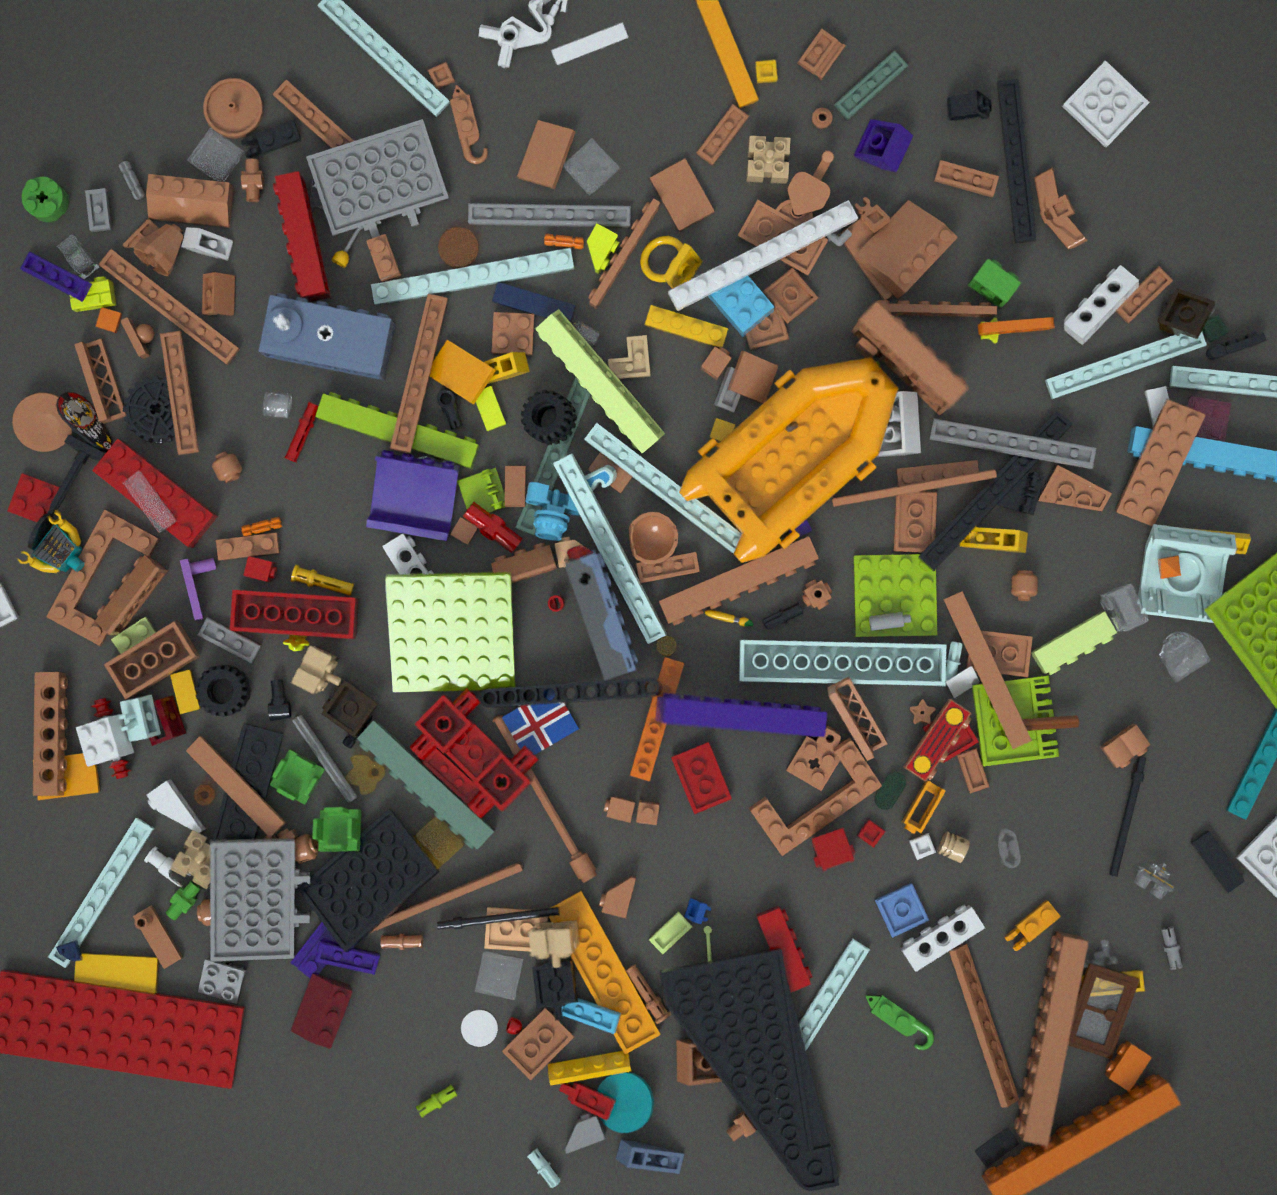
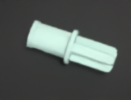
M953 641L950 644L948 659L946 660V681L957 675L958 666L961 665L959 662L963 647L962 643Z
M538 1148L527 1155L538 1170L537 1173L543 1176L551 1188L560 1183L559 1177L550 1167L551 1163L545 1160Z

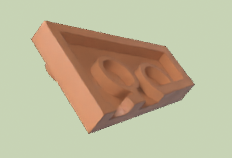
M1056 465L1038 501L1103 511L1112 493Z

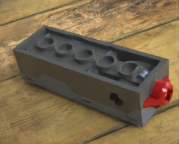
M582 545L568 549V559L564 560V564L604 680L635 671V664H638L634 649L629 650L628 645L631 644V640L627 630H622L621 626L625 625L621 611L616 612L615 606H618L614 591L609 592L608 587L612 585L608 573H603L602 567H605L601 553L596 554L595 549L589 550ZM582 573L589 574L587 576V580L580 579L582 577Z

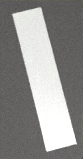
M620 23L551 51L556 64L559 65L628 38L623 23Z

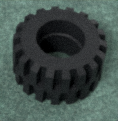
M542 390V394L536 392L534 393L535 397L530 396L528 404L524 403L523 405L525 410L521 411V416L524 417V419H521V423L524 425V430L529 433L528 435L547 445H552V443L560 444V440H567L566 436H571L573 433L571 429L576 427L574 420H577V415L574 414L576 410L572 403L552 390ZM556 408L555 421L550 426L542 427L541 419L543 414L548 409Z
M217 665L204 671L202 677L197 680L199 683L198 686H195V690H197L198 695L195 696L200 701L198 703L200 707L205 708V712L212 713L211 715L229 716L238 713L242 707L246 706V701L250 698L248 693L251 691V686L248 687L249 680L244 677L245 674L230 665ZM221 678L229 680L234 689L232 698L226 703L217 701L213 695V686Z

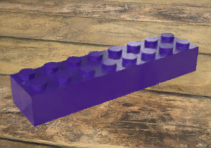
M664 693L663 697L657 696L655 721L661 723L825 737L827 712H822L821 707L803 705V709H801L800 705L783 704V707H781V704L764 702L763 706H761V702L744 700V704H741V700L724 698V702H721V698L704 697V700H700L701 697L684 695V699H681L680 695Z

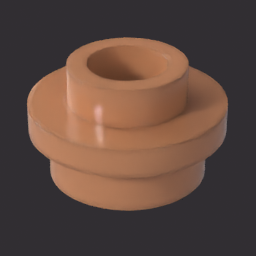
M819 108L814 111L812 122L817 128H827L832 122V114L826 108ZM825 115L826 120L821 121L819 116Z

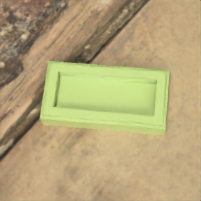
M678 911L649 940L664 954L693 926Z

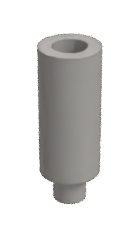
M902 612L869 616L871 631L904 627V623L911 622L910 614L903 615Z

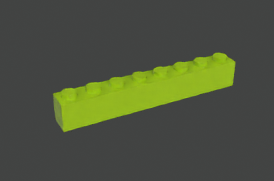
M329 392V395H322L316 418L390 443L392 442L398 414L390 411L384 414L379 412L380 408L368 405L366 408L360 406L361 402L349 398L348 401L340 399L341 395ZM426 424L425 427L417 426L412 450L445 461H452L469 469L473 468L480 447L478 444H475V439L465 436L463 440L457 438V434L445 430V433L437 431L438 427Z

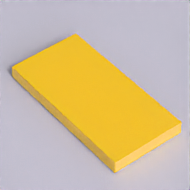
M81 953L83 960L75 961L74 981L157 993L159 964L157 957Z

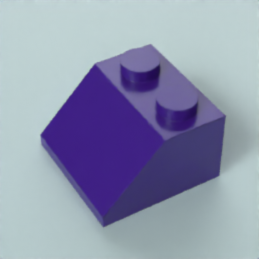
M870 119L854 156L880 169L897 172L914 135L900 124Z

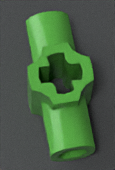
M191 880L185 888L180 887L170 899L172 905L165 912L166 915L173 920H177L182 912L186 914L198 900L195 896L201 890V886Z

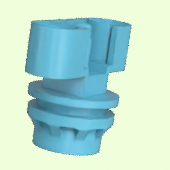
M530 482L525 501L542 507V510H537L534 513L536 517L533 522L536 528L535 536L545 540L560 541L562 534L567 530V523L570 520L564 513L580 515L569 493L566 495L560 493L557 489L551 491L548 490L549 485Z

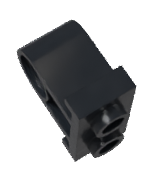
M971 90L969 94L947 98L948 120L959 121L981 117V119L990 118V112L992 111L991 100L978 90Z

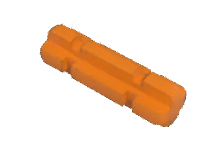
M545 234L544 244L583 249L584 238Z
M279 517L271 518V520L267 519L252 523V525H244L241 527L243 536H251L253 533L259 534L270 531L271 528L278 529L282 527V522Z

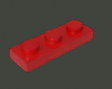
M438 748L422 762L466 804L480 791L473 783V780Z

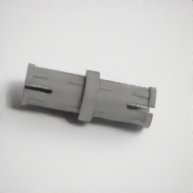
M1174 926L1168 927V930L1164 927L1161 929L1165 943L1163 948L1167 952L1170 970L1177 969L1176 966L1178 969L1183 968L1179 953L1181 948L1177 944Z

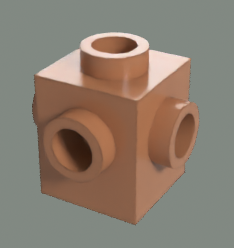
M814 579L805 584L806 589L802 591L804 594L802 599L807 607L811 606L812 609L817 607L820 610L829 604L828 600L831 599L830 594L832 590L827 582L823 583L822 580L817 582ZM816 590L821 592L820 598L814 596Z

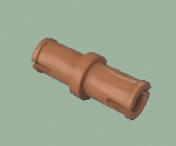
M400 933L399 936L382 935L381 948H399V950L423 948V936L405 935L404 933Z

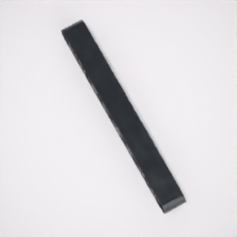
M654 678L494 688L482 691L479 699L480 703L485 707L503 708L649 698L661 694L662 684ZM650 682H655L657 686L653 693H649L647 690ZM634 683L636 691L630 695L627 692V686ZM609 685H614L616 688L612 696L607 694ZM590 686L595 688V694L592 697H588L586 693ZM572 687L575 690V695L569 699L566 693ZM553 689L555 692L552 700H548L546 696L547 691ZM532 690L535 693V698L532 701H528L527 693ZM509 692H513L515 695V699L511 703L507 701ZM490 693H493L495 696L492 704L487 702V696Z

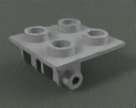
M207 958L204 961L198 992L237 1004L242 980L247 970L243 969L244 967L233 965L232 967V963L226 965V961L222 963V961H210Z

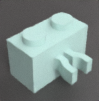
M152 694L120 702L123 715H120L119 719H124L125 726L121 728L122 731H127L129 742L161 734Z

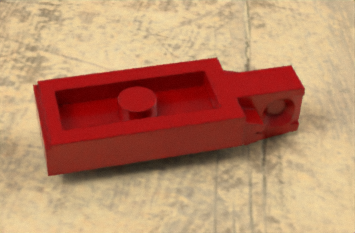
M574 1082L573 1085L563 1083L559 1089L560 1092L569 1095L568 1100L571 1101V1104L605 1120L609 1119L616 1102L615 1099L577 1082Z

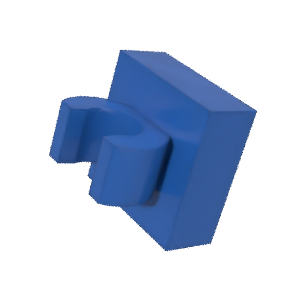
M690 898L685 918L694 923L702 924V921H708L704 914L706 910L711 911V908L697 899Z

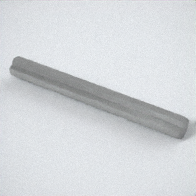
M302 715L292 720L294 725L346 801L349 803L357 798L356 793Z

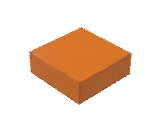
M101 307L96 327L117 333L122 313Z

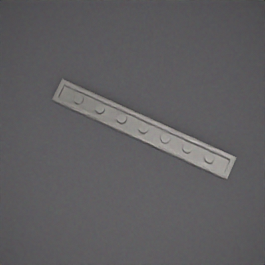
M469 203L468 206L469 225L595 227L597 223L603 227H630L631 206Z
M935 418L930 435V440L1088 469L1093 468L1096 453L1095 447Z

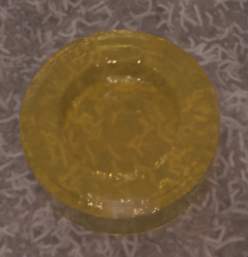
M664 636L657 641L656 648L661 655L670 656L676 651L677 644L674 638Z

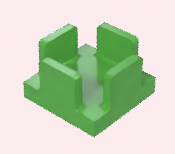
M289 749L285 758L281 759L272 775L273 779L270 786L276 788V792L292 801L297 800L306 805L325 769Z
M331 807L320 810V819H313V839L319 842L318 851H360L361 810L346 809L344 807Z

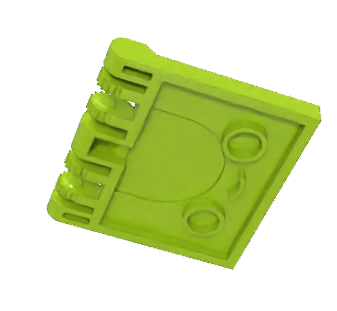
M1049 675L1004 681L1022 719L1054 717L1053 709L1038 710L1037 707L1052 705V700L1044 699L1037 701L1036 694L1051 692L1050 687L1035 689L1036 685L1050 684ZM983 684L972 685L982 766L1059 757L1058 748L1043 750V747L1058 745L1057 740L1052 739L1042 742L1041 734H1053L1056 732V729L1028 731L1032 741L1012 749Z

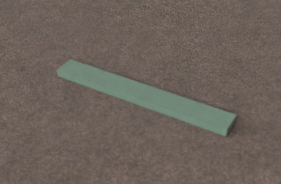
M576 377L567 396V400L572 403L576 410L574 412L577 415V420H574L576 427L571 429L573 432L571 436H566L567 440H560V444L552 443V445H548L534 479V482L549 485L548 490L551 491L559 475L553 463L566 457L591 395L586 388L580 385ZM525 502V507H523L515 528L535 535L536 528L533 522L536 517L534 513L537 510H542V507Z

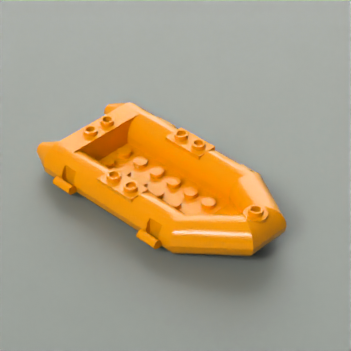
M872 357L803 368L796 375L789 369L774 383L779 389L722 441L717 443L712 438L698 450L702 458L687 471L679 493L686 501L709 496L742 533L733 553L741 563L764 557L778 544L783 549H786L800 536L795 529L854 476L862 481L877 468L871 461L880 453L898 387ZM793 378L795 382L785 389L783 386ZM793 422L798 423L796 429L791 432L786 431L788 425ZM716 446L718 450L708 458L706 454ZM866 461L868 465L858 473L857 468ZM789 529L791 533L781 541L779 537Z

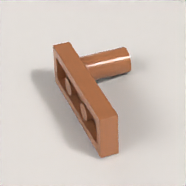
M152 905L133 916L135 926L142 931L163 969L183 958Z

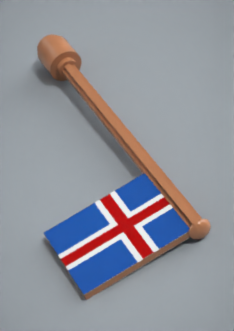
M553 689L547 691L546 696L548 700H552L555 696ZM564 703L520 706L505 716L497 715L493 718V722L498 726L514 756L524 745L534 754H537L579 729ZM530 769L526 775L533 781L531 786L572 855V861L569 862L577 878L581 879L583 883L597 875L594 864L587 852L582 854L581 851H578L532 769Z

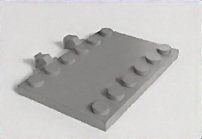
M423 119L306 157L333 236L363 227L364 231L370 230L372 238L380 236L377 225L381 224V220L400 214L403 217L408 216L411 227L419 225L416 214L421 213L419 208L449 199Z
M295 839L210 841V961L294 958V927H299V923H310L309 911L302 913L297 911V908H294V888H297V884L303 882L310 884V872H299V869H295Z

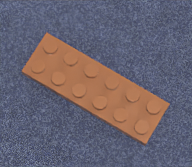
M1166 398L1115 509L1117 513L1150 526L1156 523L1206 414Z

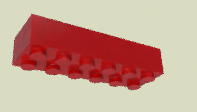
M299 171L275 176L276 183H273L275 195H278L280 203H277L279 214L282 215L285 223H282L284 235H287L289 239L286 247L288 254L293 259V263H290L292 273L298 280L295 283L297 295L308 299V302L331 298L306 181Z
M117 439L92 470L187 547L193 548L218 517L123 440Z
M232 590L230 631L356 639L359 598Z

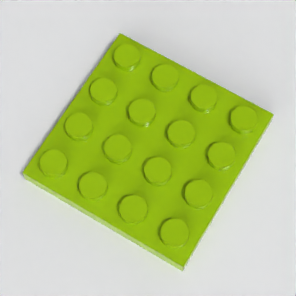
M920 554L853 556L855 637L937 635L936 570L933 572L918 558ZM902 612L903 615L910 614L911 622L904 623V627L873 631L870 629L869 616Z

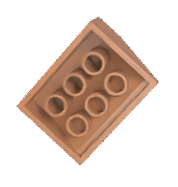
M908 200L890 218V222L883 226L861 248L855 257L898 299L910 289L958 237L943 222Z

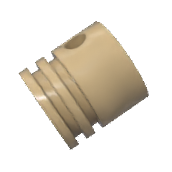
M946 831L940 841L937 853H942L943 856L947 855V858L961 863L967 854L970 841L958 835L954 836L953 833L950 834V832Z

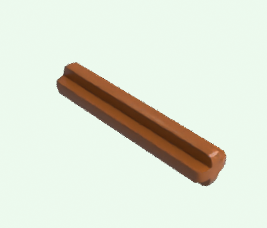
M1077 715L1022 719L1027 731L1079 727Z

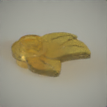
M352 756L350 759L355 768L347 774L345 780L352 785L360 786L361 795L372 793L376 788L377 782L381 781L385 776L384 767L377 762H372L368 756ZM373 768L378 769L379 773L377 776L372 775L371 771Z

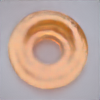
M200 785L194 792V799L200 805L210 804L215 797V792L209 785ZM203 791H206L208 793V797L206 799L203 798L201 795Z

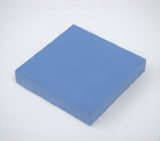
M912 883L875 899L892 938L929 921Z

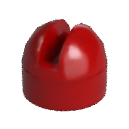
M560 595L551 596L548 600V607L554 612L561 611L565 606V600ZM555 598H558L560 608H558Z
M510 1017L506 1033H520L523 1027L521 1021Z

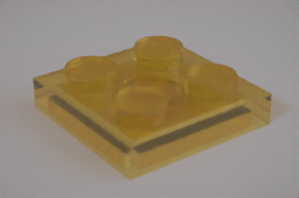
M436 816L413 836L438 869L464 846L462 841Z

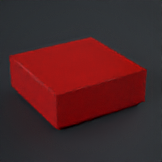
M868 819L857 836L874 848L886 831Z

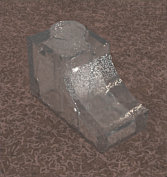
M74 234L57 246L72 269L83 279L100 267Z

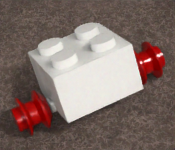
M106 698L95 700V705L91 706L96 708L97 711L93 716L100 718V720L76 727L87 767L110 760L116 761L109 766L115 772L111 777L116 776V779H121L129 776L128 772L132 770L126 768V764L129 761L120 759L123 756L134 753L131 741L129 742L127 731H122L121 728L125 726L124 719H119V716L123 714L109 717L108 715L114 711V709H109L108 707L111 700L107 701Z

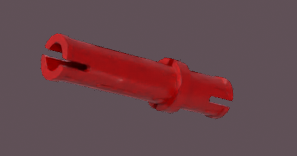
M308 402L302 419L299 418V426L284 458L297 463L309 431L315 425L313 422L319 406Z

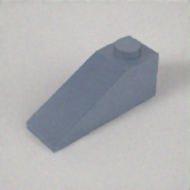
M621 1139L616 1160L629 1168L679 1174L684 1153L639 1141Z

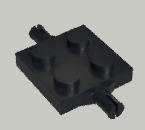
M550 954V957L547 958V963L542 966L532 967L537 1008H554L556 1021L563 1020L562 1007L567 1004L577 1003L578 997L573 961L560 962V967H553L552 954Z

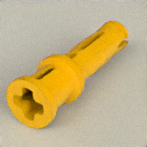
M299 565L294 566L291 575V582L305 583L308 587L315 585L347 594L348 596H351L354 588V583L320 575L314 569L310 571L300 568Z

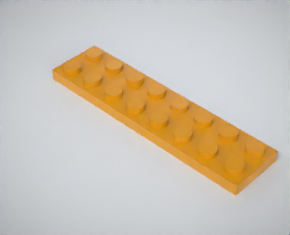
M582 890L550 907H559L560 915L549 916L551 922L577 921L579 946L570 956L597 1005L621 1013L614 1036L624 1054L661 1035Z

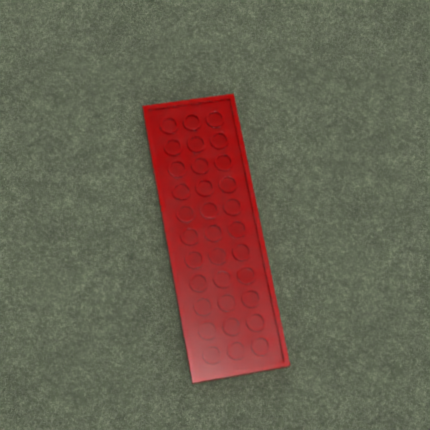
M3 969L0 972V1053L232 1089L245 1007Z

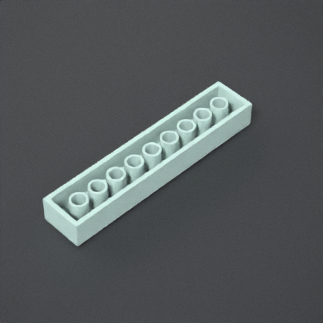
M739 640V681L837 683L850 677L853 684L946 686V645Z

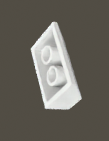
M897 392L881 450L877 457L921 453L917 392Z

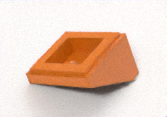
M1178 555L1157 559L1160 579L1181 576Z

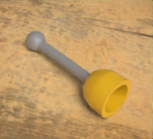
M363 227L356 228L344 251H338L333 255L331 260L335 264L346 268L349 262L347 252Z

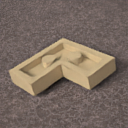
M647 335L627 337L628 357L608 359L609 368L618 379L650 377Z

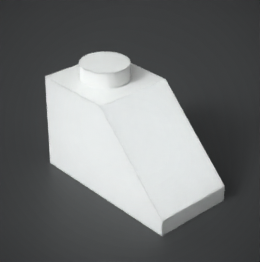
M186 227L181 247L196 253L228 260L233 241L200 228Z

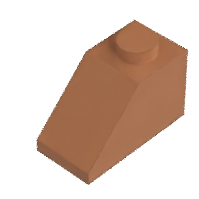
M636 876L628 877L608 889L606 895L602 894L599 906L603 907V913L626 918Z

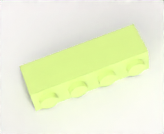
M1099 612L1033 650L1031 654L1041 672L1044 674L1049 672L1052 675L1060 670L1059 666L1067 663L1069 665L1078 660L1077 656L1084 652L1086 655L1096 649L1095 645L1100 642L1106 644L1113 640V635L1117 631L1106 612Z

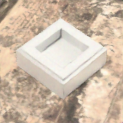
M929 833L909 840L917 860L936 853Z

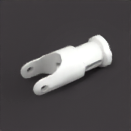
M155 846L148 853L144 861L146 863L150 862L158 868V872L177 886L182 887L171 875V866L174 860L164 856Z

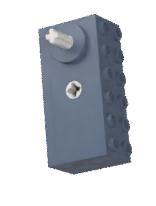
M276 293V296L270 295L259 352L268 358L385 380L396 327L392 319L389 318V315L377 313V316L369 314V311L357 309L356 312H353L348 307L341 305L333 308L328 303L321 301L313 304L308 302V299L301 297L292 300L288 298V295Z

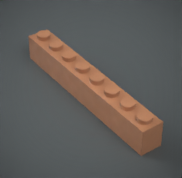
M808 536L790 544L786 549H778L762 558L755 559L660 600L659 603L668 624L673 623L675 626L684 622V617L690 614L692 618L703 614L702 609L710 606L712 610L721 606V601L729 598V601L740 598V593L747 590L748 593L760 589L759 584L766 582L767 585L779 581L777 577L785 574L786 577L797 573L796 568L804 566V569L814 566L816 565L815 560L819 558Z

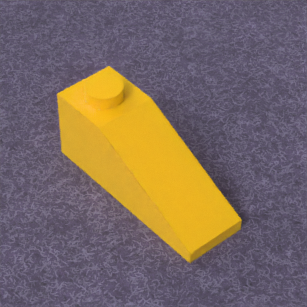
M511 352L484 361V363L496 370L488 384L530 372L525 352Z
M976 527L960 543V547L1026 553L1028 533L1021 530Z

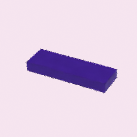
M320 940L315 962L375 975L380 953L352 948L349 952H344L339 944Z

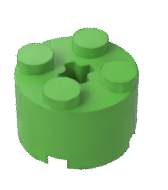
M37 177L28 180L22 191V203L25 210L43 222L58 220L68 209L69 198L67 193L58 183L48 177Z

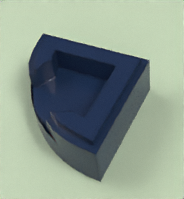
M77 940L56 946L58 953L71 961L83 960Z

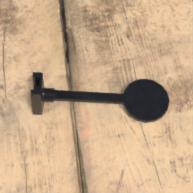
M70 435L67 436L64 442L78 451L74 458L75 461L55 495L49 511L35 525L28 541L29 549L35 550L52 526L49 516L53 519L54 511L59 509L83 464H86L89 458L99 462L105 453Z

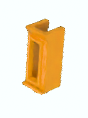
M928 780L924 781L901 821L906 824L904 828L913 834L916 831L922 833L946 790ZM927 790L934 794L917 823L910 819Z

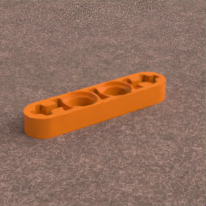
M1053 317L987 322L978 324L977 327L978 335L982 336L1050 330L1055 328Z

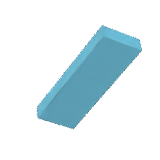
M578 998L577 1003L567 1004L562 1007V1014L565 1017L615 1034L621 1016V1013L580 998Z

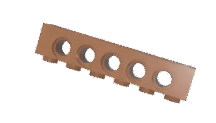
M35 672L33 796H64V791L67 788V782L64 779V771L67 769V760L65 759L67 739L65 738V730L68 725L67 718L65 717V709L68 707V700L65 697V689L68 687L66 673ZM54 688L55 695L53 698H50L49 691ZM53 708L55 711V715L52 719H50L48 714L49 711ZM51 729H53L55 733L52 739H50L48 736V733ZM52 749L54 751V757L50 760L48 758V752ZM50 770L54 772V777L51 781L48 779V772Z

